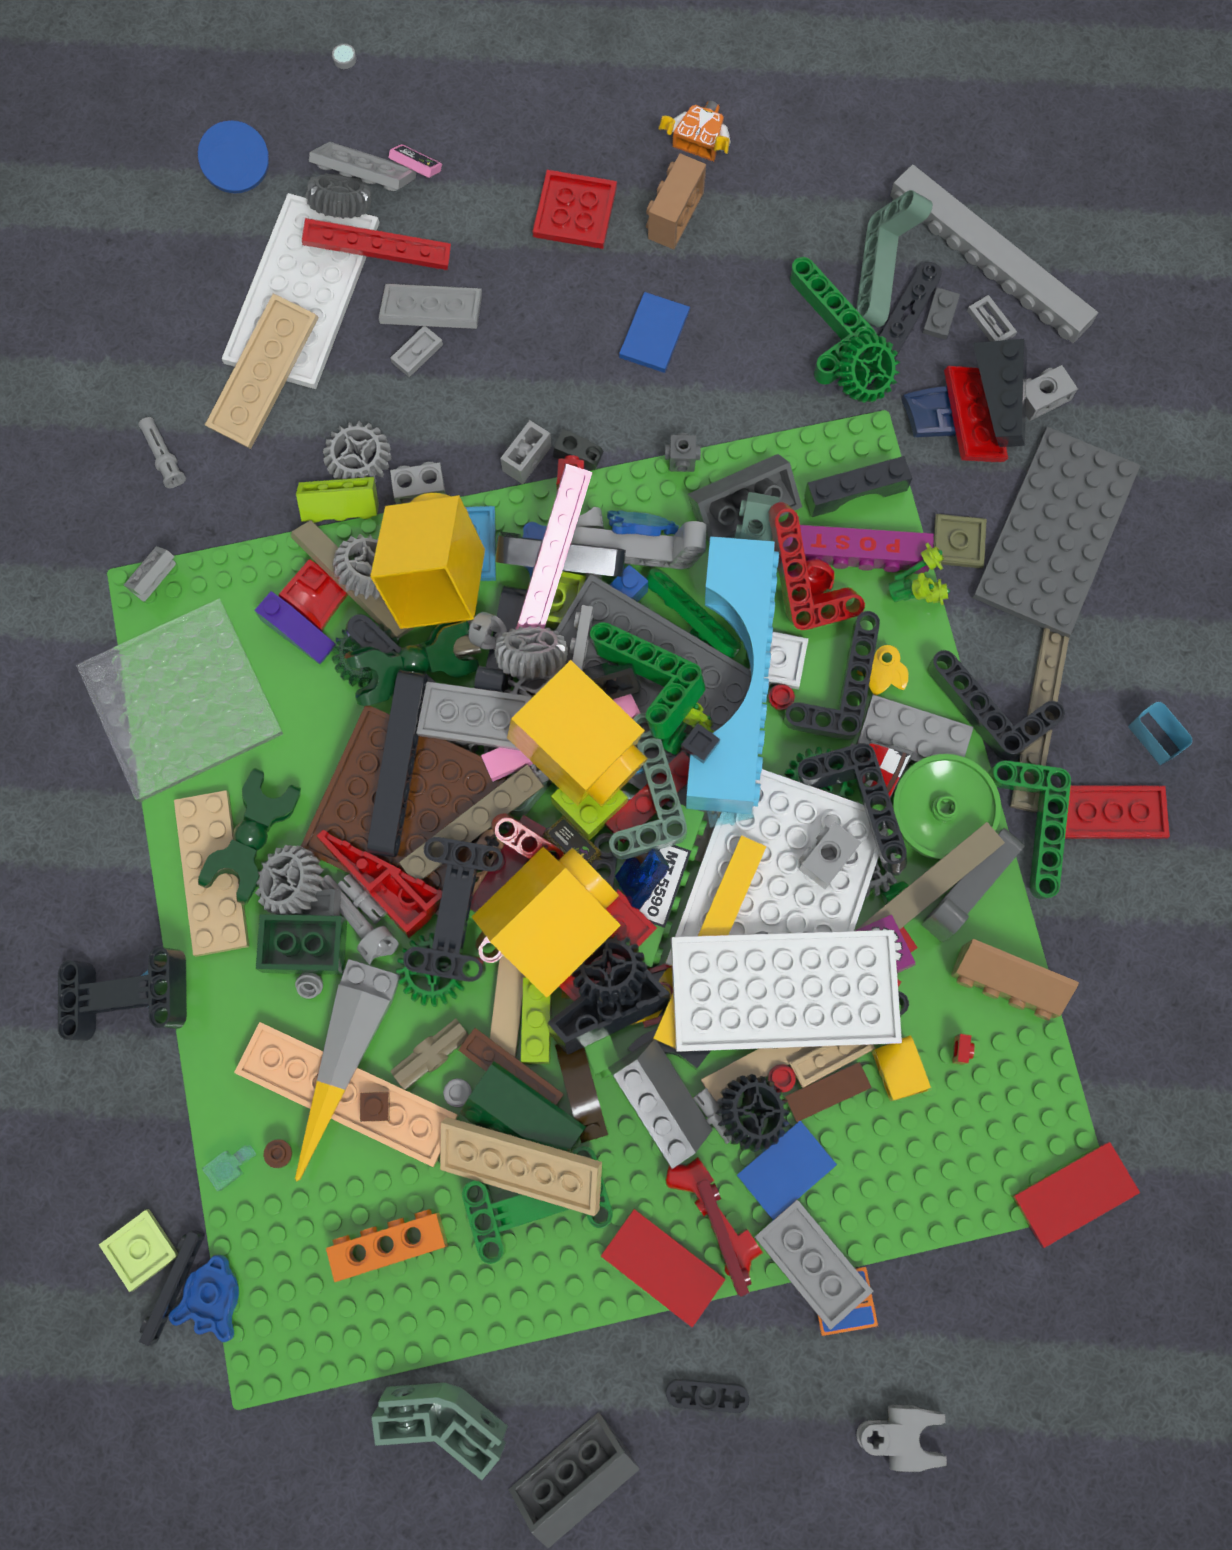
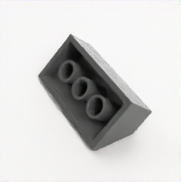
M776 454L688 494L696 520L706 524V539L709 545L710 537L735 538L737 524L743 525L744 516H739L742 500L747 501L749 492L780 497L779 502L787 503L794 511L802 508L789 461ZM788 512L782 513L780 517L788 514Z
M650 1039L608 1067L620 1089L672 1169L698 1151L712 1132V1128L707 1123L706 1118L657 1040Z
M598 1412L510 1487L509 1491L530 1532L542 1544L550 1548L639 1471L640 1468L628 1449L601 1413Z

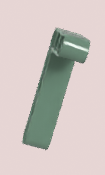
M913 190L905 192L875 212L868 222L856 310L869 324L877 328L884 325L889 316L898 238L927 219L932 211V201Z
M646 713L636 715L633 720L638 725L647 723ZM650 731L642 734L636 746L643 754L649 748H656L659 751V755L656 758H648L643 765L658 820L618 831L611 836L609 841L611 852L616 858L621 860L679 844L684 841L687 835L686 821L662 741L653 737ZM657 773H663L666 775L667 780L663 784H655L652 781V777ZM665 798L672 799L675 803L674 807L670 810H663L659 804ZM672 824H678L683 830L680 835L671 836L667 832L668 827ZM653 832L656 835L653 843L645 844L641 841L643 833ZM620 839H625L630 843L629 848L624 852L615 849V843Z

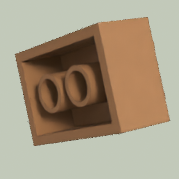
M679 154L676 161L670 163L665 182H660L657 189V197L655 201H650L646 214L649 215L646 224L648 239L675 249L704 193L705 163L683 154Z

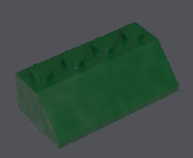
M495 1061L474 1088L460 1112L470 1123L476 1126L566 1152L572 1150L586 1127Z

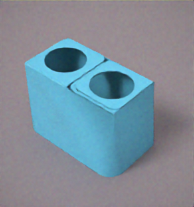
M1156 702L1148 707L1128 726L1159 765L1171 760L1192 744L1191 735L1166 705L1161 702ZM1149 712L1179 748L1180 751L1172 757L1168 755L1140 721V718Z

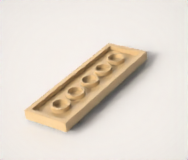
M273 293L205 426L251 449L319 317Z
M226 790L174 800L193 956L198 957L249 947L244 905L238 903L236 899V892L240 884L238 878L233 874L225 873L219 875L209 888L198 885V877L207 857L217 850L225 849L233 840L234 827L229 792Z
M448 1117L441 1122L440 1170L595 1216L598 1213L602 1173L601 1161Z

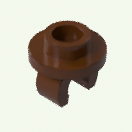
M273 1140L264 1149V1160L272 1168H282L290 1162L292 1148L284 1140Z

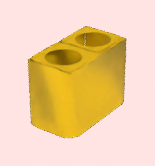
M911 1035L902 1038V1043L887 1044L871 1051L890 1101L929 1091L927 1089L931 1088Z

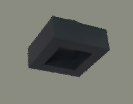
M697 723L681 744V748L704 764L720 743V739Z

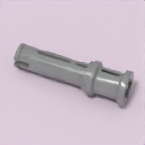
M151 417L143 418L139 422V427L156 458L155 467L158 471H161L165 487L174 488L183 484L186 477L183 472H180L176 457L169 453L155 425L154 419Z

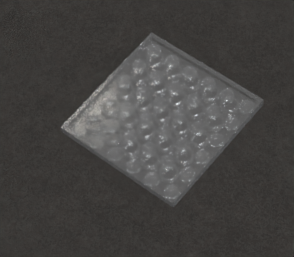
M220 599L76 665L137 802L148 799L283 735L281 727Z

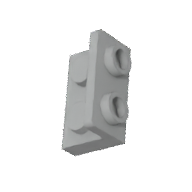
M156 546L126 581L124 586L140 600L146 601L176 565L175 561L172 560L174 556L168 550Z

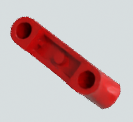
M697 1157L689 1164H679L673 1169L668 1165L667 1187L695 1193L698 1199L694 1203L701 1214L705 1216L707 1212L697 1184L706 1179L711 1184L714 1179L703 1163ZM720 1210L740 1268L746 1267L750 1275L751 1262L763 1254L748 1229L745 1228L736 1234ZM725 1264V1269H724V1271H725L726 1275L730 1276V1275H729V1272H728V1269H727V1267H726V1264Z

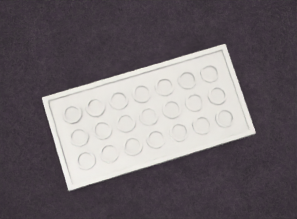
M288 193L223 354L222 361L224 364L236 366L274 293L319 317L286 380L316 389L367 256L302 245L305 218L376 231L379 226V219L367 214L361 215V217L354 216L352 219L348 217L342 219L341 217L325 216L323 213H317L316 210H312L307 204L306 198Z
M894 930L671 938L676 1052L902 1043Z

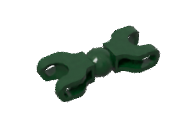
M468 620L437 624L426 641L419 643V646H406L399 653L395 651L384 653L372 646H364L346 653L344 656L345 662L351 668L370 667L372 670L370 683L358 689L355 694L357 704L369 706L389 700L394 694L399 670L426 673L427 670L431 672L443 671L456 678L477 671L479 667L478 659L470 655L456 657L454 654L456 640L469 633L470 626Z
M257 768L251 771L242 788V799L246 808L244 821L235 827L233 840H231L228 847L223 850H217L207 857L198 877V885L209 888L219 875L225 873L233 874L240 882L236 892V899L238 903L243 905L249 902L257 887L256 883L258 882L259 875L254 863L257 851L266 844L267 832H269L272 825L283 822L291 817L301 794L300 787L290 785L281 797L275 799L268 798L261 791L264 782V772Z

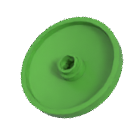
M954 754L932 755L912 765L899 780L892 799V806L903 840L919 854L939 861L986 822L996 832L1001 817L999 792L990 775L974 761Z

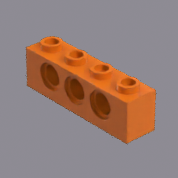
M431 1209L414 1214L416 1220L405 1223L403 1217L388 1222V1228L377 1231L375 1226L360 1231L361 1237L350 1240L349 1235L332 1240L334 1246L326 1248L334 1282L447 1247L448 1243L440 1213L432 1214ZM411 1227H416L421 1232V1239L417 1244L411 1243L407 1238V1233ZM384 1236H389L394 1242L393 1249L390 1252H384L380 1247V1241ZM356 1245H362L366 1250V1256L363 1261H358L353 1256V1249Z

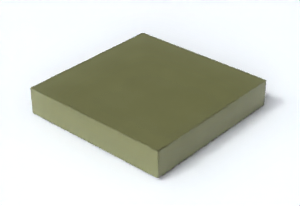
M936 514L933 548L937 546L943 552L944 560L941 561V565L983 568L987 519Z

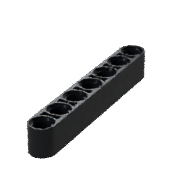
M399 670L397 674L367 850L371 854L395 858L399 852L419 739L416 732L426 683L428 682V675L425 673Z

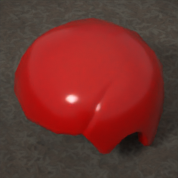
M820 559L806 561L812 596L822 594L827 589L831 590L835 579V572L831 566ZM801 587L795 588L798 593L800 592Z

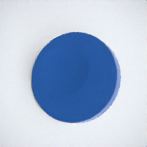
M223 121L209 128L200 140L198 160L201 170L206 179L217 189L227 193H243L255 188L265 178L269 167L267 146L261 135L251 126L239 121Z

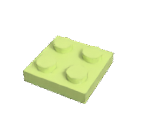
M149 1209L142 1212L99 1244L129 1292L134 1291L174 1261L179 1254Z

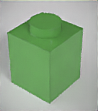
M608 1035L585 1046L595 1076L601 1074L602 1078L611 1076L612 1074L608 1067L619 1061L611 1037Z

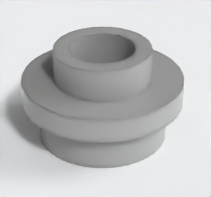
M303 973L297 977L295 986L301 997L311 999L322 991L323 981L314 973Z

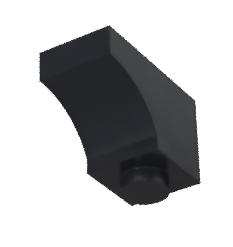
M606 662L583 669V672L611 699L641 691V685L632 663L622 666H611Z

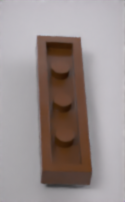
M476 1028L473 1029L458 1049V1051L485 1071L495 1061L555 1105L558 1104L564 1095Z

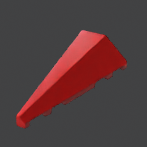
M325 830L316 835L320 842L408 938L430 921L440 906L442 890H437L427 885L424 881L402 872L401 869L366 851L363 852L355 848L350 843L330 835Z

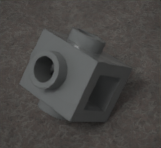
M687 433L671 435L670 444H665V460H670V471L695 472V462L700 460L701 445H696V435H689Z

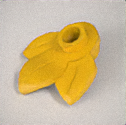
M881 646L874 654L869 687L874 695L881 694L891 684L901 690H904L907 686L908 669L900 662V653L894 646ZM885 653L892 655V660L888 663L882 660V656ZM857 670V674L863 676V673Z

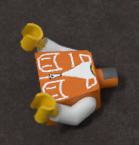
M708 101L705 108L693 105L688 112H683L675 118L662 116L658 129L667 130L668 135H671L673 132V147L711 161H715L717 150L728 153L730 145L727 126L723 124L724 116L718 113L720 108L716 102Z

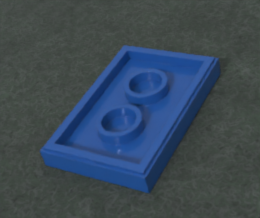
M644 292L620 350L619 358L665 373L690 312V307Z
M799 1121L783 1137L779 1138L777 1144L770 1146L769 1149L762 1152L736 1176L771 1219L774 1220L837 1164L804 1124Z

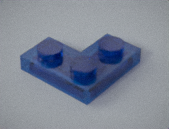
M652 848L642 864L635 857L626 859L615 875V878L630 905L640 910L644 903L650 899L653 890L660 880L665 877L670 866L662 853Z

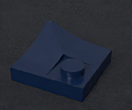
M947 386L919 390L902 396V403L908 414L914 437L956 436Z

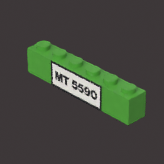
M681 805L687 825L686 838L679 844L657 850L637 907L657 927L639 946L638 951L644 954L645 960L643 962L651 968L653 963L659 964L664 950L659 947L662 937L668 938L673 924L668 921L671 911L677 912L681 897L677 896L680 885L686 886L690 871L686 870L688 861L695 860L699 846L694 845L697 835L703 836L708 822L703 820L704 812L686 809L684 805ZM672 824L668 827L667 832L671 836H678L682 833L683 829L678 824Z

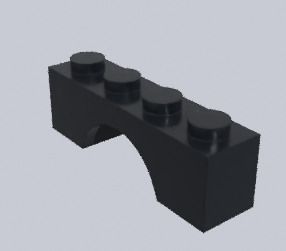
M905 456L808 482L804 496L811 516L816 517L834 512L843 504L864 495L879 494L884 498L905 492L910 486L912 475Z

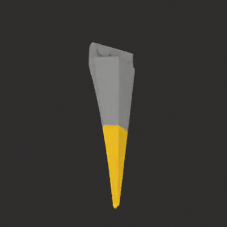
M348 959L341 982L338 984L295 1176L296 1182L301 1179L349 1082L393 1002L399 984L398 980L401 978L398 974Z

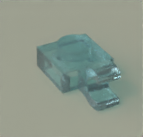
M245 1145L232 1156L229 1151H224L202 1169L216 1190L221 1191L243 1174L239 1166L254 1157L256 1153L250 1145Z

